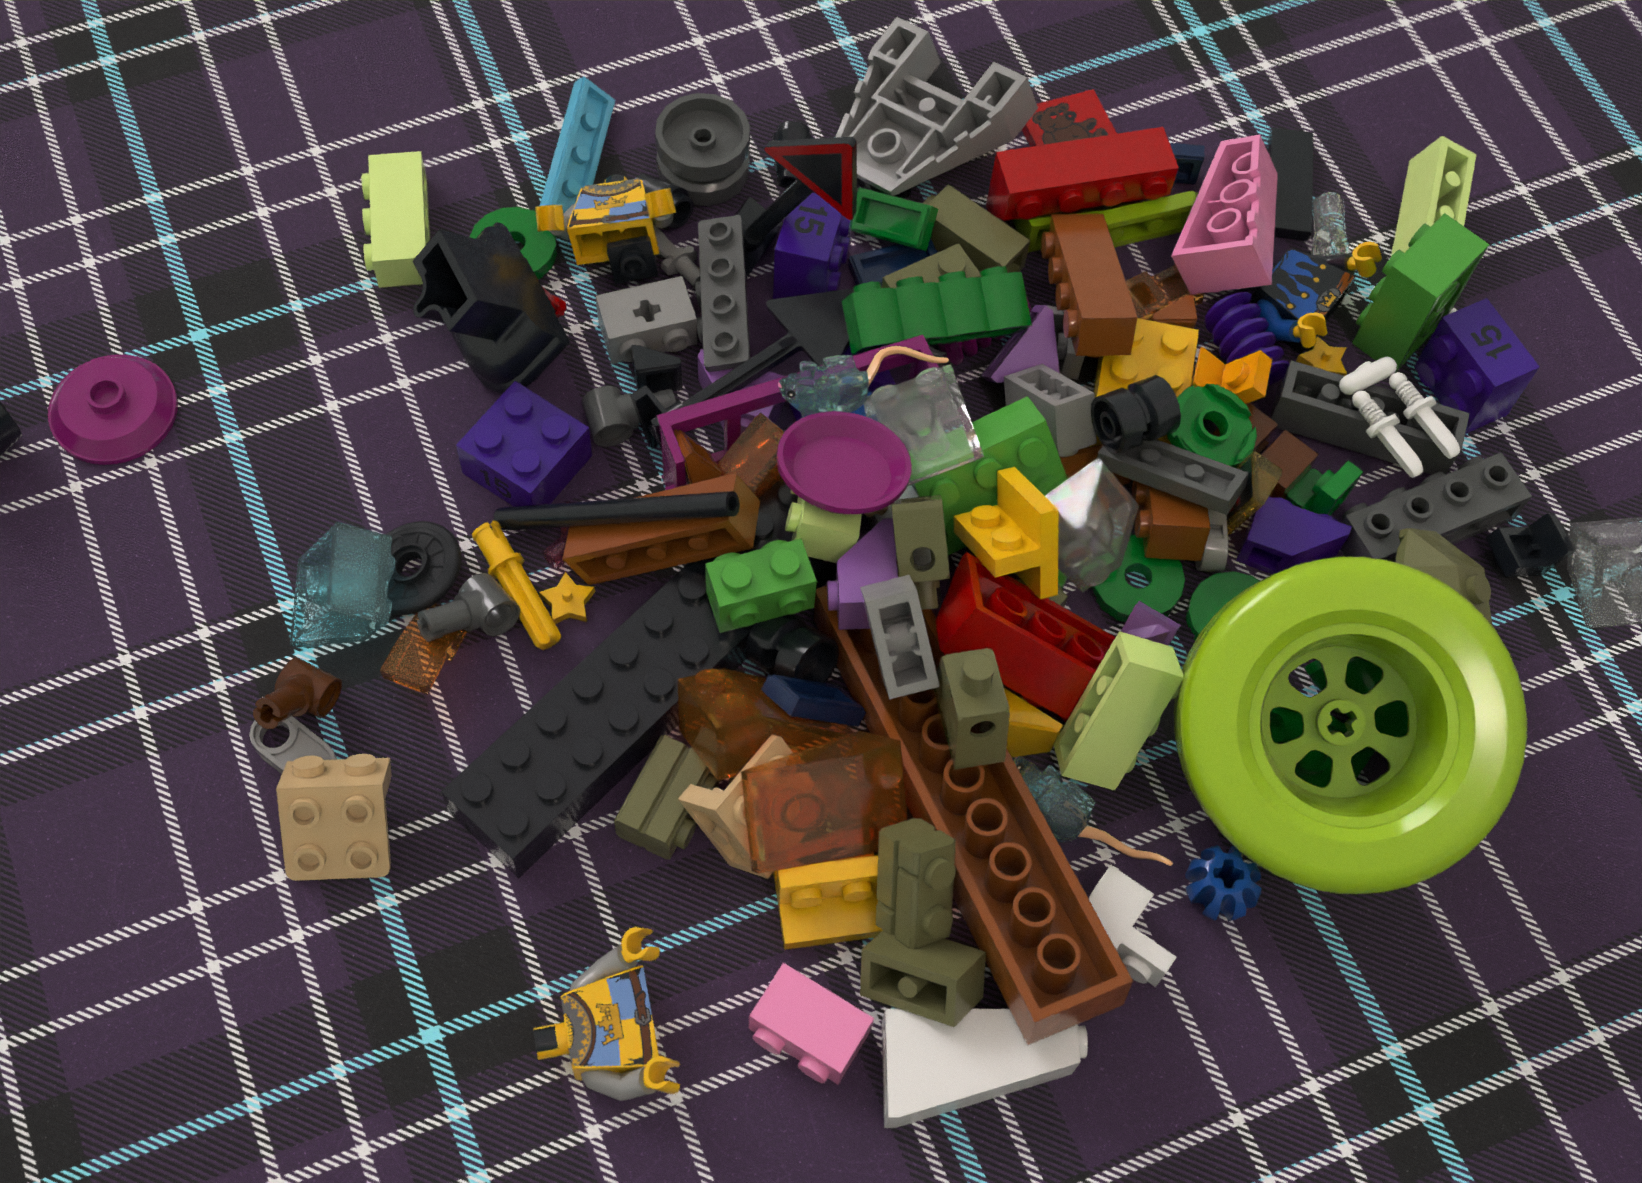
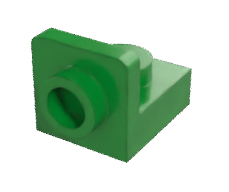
M1349 460L1336 474L1330 469L1322 474L1312 468L1287 493L1285 499L1294 506L1317 514L1331 516L1347 500L1363 471Z

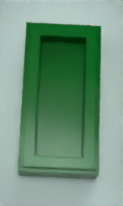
M859 187L857 192V212L853 217L851 231L927 251L939 209Z

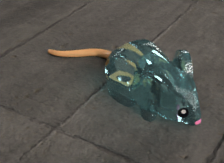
M892 346L881 349L874 356L867 371L860 372L855 366L852 355L830 356L823 359V366H817L815 362L811 361L800 362V373H791L787 377L780 379L778 388L783 398L799 410L803 418L815 413L829 411L853 412L866 401L869 385L872 383L881 361L885 357L903 354L931 363H948L949 359L927 355L907 347Z
M1020 756L1014 759L1015 765L1057 842H1069L1078 837L1102 841L1132 858L1156 860L1168 866L1173 864L1164 856L1153 852L1135 850L1107 832L1089 827L1090 815L1096 802L1085 791L1072 782L1066 785L1059 781L1061 778L1060 773L1051 765H1048L1044 772L1041 773L1035 764Z

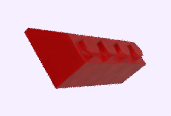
M1164 127L996 152L986 209L1003 221L1020 218L1026 220L1045 214L1058 212L1072 213L1079 209L1103 205L1115 206L1122 202L1142 199L1155 200L1162 196L1170 195L1179 167Z
M968 552L959 561L936 619L939 647L944 655L985 648L992 649L1003 685L1021 694L1031 705L1035 707L1043 706L1058 714L1064 722H1067L1116 638L1048 598L1040 600L1029 587L1008 575L994 577L977 557Z

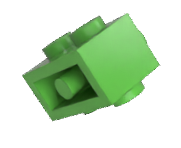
M802 538L789 542L785 540L772 541L759 550L744 554L736 552L726 553L717 557L713 562L705 563L706 592L720 633L814 608L817 581Z

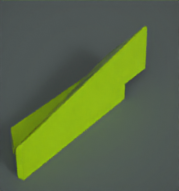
M1192 190L1155 200L1120 203L1115 206L1103 205L1079 209L1072 213L1058 212L1052 214H1103L1114 247H1119L1182 232L1198 193ZM1051 214L1039 215L1026 220L1021 218L1012 220L1016 231L1030 240L1028 252L1041 250L1042 233L1049 232Z

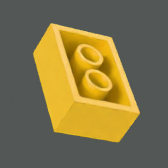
M1138 318L1131 355L1102 356L1098 358L1093 388L1094 397L1119 388L1127 389L1128 385L1154 375L1163 377L1170 384L1176 397H1178L1186 388L1191 387L1199 330ZM1096 435L1097 443L1085 448L1102 445V443ZM1167 435L1157 439L1171 444Z

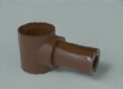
M298 657L293 658L280 672L274 692L256 701L255 706L257 708L253 709L254 719L261 727L274 729L287 718L301 716L306 712L318 718H323L332 710L339 699L342 690V680Z

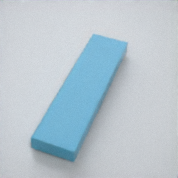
M584 76L574 82L540 206L563 205V214L576 202L581 188L593 185L615 104L614 98Z

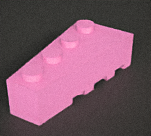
M1260 134L1220 142L1171 257L1191 295L1272 285L1278 174Z

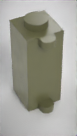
M949 184L938 195H930L923 202V204L939 209L931 234V239L937 251L940 252L959 243L979 272L998 266H1006L1008 273L1019 272L1025 266L1030 240Z

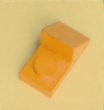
M1201 347L1192 386L1219 385L1234 392L1245 404L1265 397L1272 359L1259 350L1224 364L1207 349Z

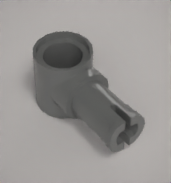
M601 386L589 391L582 398L581 403L596 445L611 447L621 444L632 436L634 429H638L640 421L630 397L631 393L621 395L617 387ZM672 389L653 393L665 409L676 403Z
M481 573L470 577L462 585L458 595L454 597V601L435 608L419 611L417 624L422 637L428 642L462 629L470 632L481 628L489 636H498L507 632L515 625L520 615V606L490 574Z

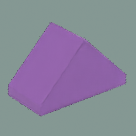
M1035 305L1030 311L1032 326L1020 333L1012 334L981 376L989 382L1002 383L1004 382V376L1039 364H1044L1059 373L1052 309L1047 305Z

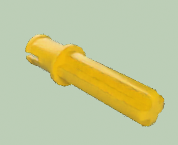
M492 521L491 524L486 522L480 525L472 533V538L478 544L490 566L488 574L494 579H498L502 588L520 606L519 618L534 645L541 650L551 648L561 640V633L522 567L524 558L521 553L514 552L498 521Z

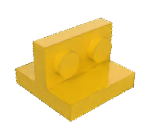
M1015 467L998 470L997 505H982L975 507L970 512L954 515V533L994 577L1016 573L1040 600L1058 595L1059 509Z
M871 833L797 842L773 872L784 950L875 938L883 931L876 926L878 855H874Z

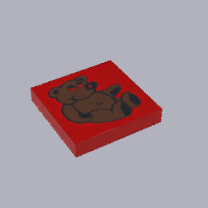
M1094 89L1038 103L1037 111L1022 128V132L1030 147L1117 134Z

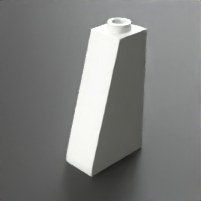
M885 1009L882 1019L884 1128H897L1071 1075L1080 1064V1058L1087 1057L1088 1038L1086 1027L1078 1026L1077 1024L1027 1045L1010 1009H972L955 1027L901 1009Z

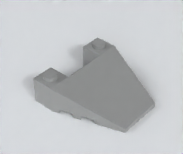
M896 17L872 47L867 58L869 67L863 81L858 80L854 90L856 99L850 113H845L836 137H853L856 139L857 178L891 196H895L1013 141L1037 111L1038 106L1028 78L996 62L991 64L964 100L927 83L926 81L941 64L929 31Z

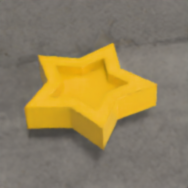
M1318 336L1312 350L1298 355L1296 360L1299 363L1343 376L1347 375L1341 361L1347 347H1330Z
M565 572L557 587L541 591L539 595L552 608V619L555 624L568 618L587 622L585 605L595 593V587L576 585Z

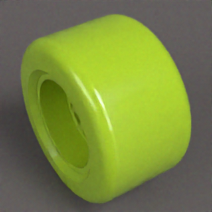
M1333 557L1298 564L1275 573L1243 590L1227 602L1200 632L1183 665L1184 679L1181 682L1179 695L1175 698L1174 734L1181 768L1192 793L1214 825L1237 850L1265 870L1294 884L1318 891L1338 894H1372L1409 887L1430 879L1450 868L1469 854L1487 836L1509 804L1519 781L1527 742V714L1518 672L1507 648L1484 615L1464 596L1444 582L1410 566L1369 557ZM1356 656L1367 660L1382 670L1380 681L1366 694H1360L1346 686L1347 664L1352 657ZM1311 659H1316L1322 665L1326 687L1318 694L1306 697L1290 684L1288 677L1301 664ZM1395 700L1404 702L1408 716L1407 733L1402 737H1394L1377 731L1375 726V710L1378 707ZM1283 707L1299 712L1303 721L1302 734L1287 742L1275 743L1272 740L1270 731V712L1273 708ZM1333 709L1337 713H1349L1350 718L1344 723L1348 730L1345 734L1335 730L1328 731L1327 726L1333 721L1329 714ZM1371 747L1386 758L1389 769L1378 779L1366 785H1360L1355 779L1351 758L1360 750ZM1312 750H1318L1328 755L1332 760L1330 781L1324 787L1310 784L1295 774L1297 763Z

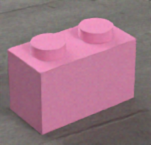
M783 962L749 1015V1030L754 1032L753 1040L767 1051L779 1055L783 1050L799 1060L798 1068L810 1078L820 1083H825L828 1078L839 1085L871 1032L874 1018Z

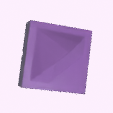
M1139 601L1133 608L1121 632L1169 646L1181 625Z

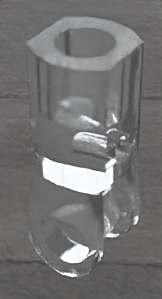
M1326 192L1313 200L1314 238L1312 254L1333 256L1350 253L1345 229L1344 199L1337 193Z

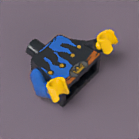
M1364 242L1355 247L1353 254L1346 253L1333 256L1305 254L1295 249L1287 250L1272 268V285L1257 286L1256 293L1251 302L1259 305L1261 309L1259 317L1265 318L1269 324L1265 332H1273L1277 338L1276 341L1285 342L1299 354H1302L1306 348L1314 346L1317 342L1316 335L1326 336L1328 334L1326 323L1343 302L1355 278L1353 274L1356 270H1358L1360 276L1365 278L1371 277L1376 272L1375 262H1379L1382 259L1379 246L1375 242Z

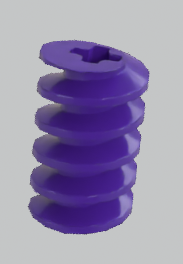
M1240 292L1226 296L1216 302L1208 310L1204 318V325L1212 333L1211 338L1215 345L1219 347L1220 356L1228 364L1261 350L1272 359L1267 387L1282 380L1289 362L1281 360L1284 355L1280 346H1273L1277 339L1274 333L1265 332L1269 324L1265 318L1259 317L1261 313L1259 305L1249 304L1252 299V293Z

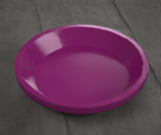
M132 355L102 356L78 366L58 384L49 402L48 423L58 444L71 456L92 464L110 465L124 463L148 453L167 436L177 415V394L168 375L153 362Z
M829 411L801 418L784 432L777 449V467L786 485L804 501L822 510L837 514H864L878 511L891 505L906 490L912 471L908 450L894 432L871 418L850 412Z

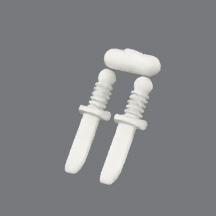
M1383 357L1372 363L1367 361L1361 364L1354 372L1345 375L1339 382V388L1344 394L1353 395V405L1359 408L1358 411L1370 425L1366 429L1369 437L1374 438L1377 436L1411 478L1423 472V466L1419 457L1395 428L1400 423L1398 417L1395 414L1386 417V414L1378 404L1371 399L1369 393L1363 391L1390 377V387L1396 390L1395 393L1407 406V409L1403 411L1404 416L1408 420L1415 418L1447 458L1451 459L1460 453L1457 440L1431 409L1436 405V400L1432 396L1423 398L1410 381H1407V377L1403 373L1396 372L1397 364L1394 359Z

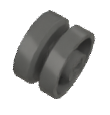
M695 93L679 97L663 109L657 118L655 130L656 162L659 179L687 190L694 205L711 206L723 203L740 193L748 181L750 166V125L745 112L729 99L717 94Z

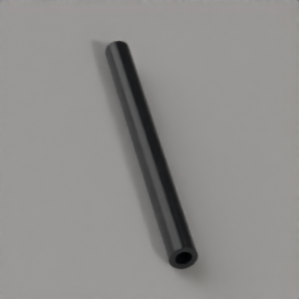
M734 491L502 507L495 511L494 521L499 522L502 531L733 517L739 512L740 500Z

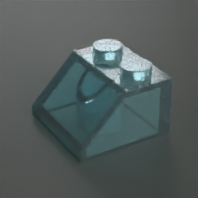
M337 521L298 559L290 646L300 648L363 642L387 624L392 611V601L387 598L388 584L395 569V557L391 555L392 536Z

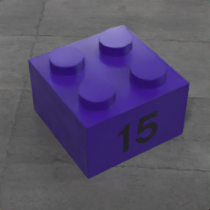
M816 193L808 196L784 218L775 247L773 299L839 290L841 272L838 271L841 263L846 264L851 247L849 234L853 219L848 220Z
M1486 298L1442 317L1414 368L1418 372L1421 382L1430 388L1441 405L1470 413L1465 432L1467 434L1507 416L1540 366Z
M514 381L456 444L462 473L513 507L551 504L592 457L589 427L517 381Z

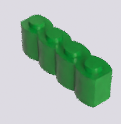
M998 266L981 271L980 277L966 278L964 271H957L939 276V282L924 283L921 276L905 278L896 282V288H881L880 282H867L853 287L854 293H851L842 300L852 355H857L919 335H924L929 346L1020 333L1032 326L1022 272L1008 273L1006 266Z

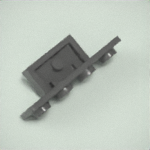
M740 215L702 220L698 223L700 280L695 282L698 305L702 308V316L697 317V330L699 340L703 344L704 366L708 372L734 369L750 359L743 221Z

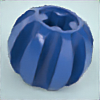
M1219 845L1201 851V859L1195 858L1191 860L1185 873L1186 879L1191 882L1186 887L1190 903L1203 904L1205 909L1202 915L1213 921L1217 920L1219 912L1223 913L1229 922L1246 916V907H1255L1262 893V888L1256 884L1261 879V873L1257 864L1243 861L1242 857L1244 854L1234 846L1229 848L1228 854L1224 853Z

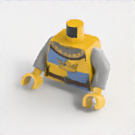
M617 174L609 176L602 184L587 185L581 188L576 202L564 214L563 205L535 207L537 231H549L560 238L570 240L577 265L609 261L606 249L607 243L644 235L650 237L654 255L659 254L660 250L654 225L658 228L669 226L673 220V213H676L670 188L645 193L642 180H628L624 176Z
M633 927L626 931L620 945L593 963L572 982L569 992L561 995L565 1022L533 1028L538 1060L570 1054L572 1071L576 1080H583L587 1088L619 1101L653 1094L656 1090L667 1094H676L680 1089V1084L664 1080L666 1072L672 1067H679L680 1063L676 1060L659 1056L643 965L636 966L637 960H656L659 957L660 950L658 947L651 946L641 949L643 938L650 935L653 930Z

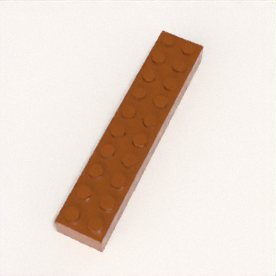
M827 585L816 589L814 622L819 631L834 639L837 643L839 656L836 666L853 699L866 711L863 719L913 818H921L936 827V831L941 830L956 839L954 864L956 873L953 883V898L979 949L986 952L985 961L1027 1045L1124 1005L1133 980L1007 748L1004 762L954 770L934 688L889 699L882 679L871 630H838L837 610L828 611ZM931 609L922 610L937 672L940 659L945 655L939 647L936 617ZM981 722L975 724L970 731L976 734L983 733L979 731Z

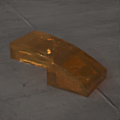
M1176 265L1152 277L1147 271H1144L1126 280L1137 317L1140 319L1151 321L1154 313L1187 295H1191ZM1205 293L1193 294L1195 306L1203 303Z
M434 604L430 608H435L441 605ZM417 612L396 641L380 672L384 679L428 695L445 661L453 660L467 631L464 629L458 630L428 642L422 637L418 629L417 620L419 618L417 616L419 612Z

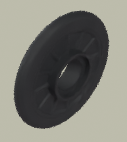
M428 521L411 522L391 530L372 548L364 565L363 586L369 600L380 610L394 615L418 613L439 602L452 588L460 571L461 550L457 539L445 527ZM413 559H422V565L418 572L412 576L402 577V570L406 563Z

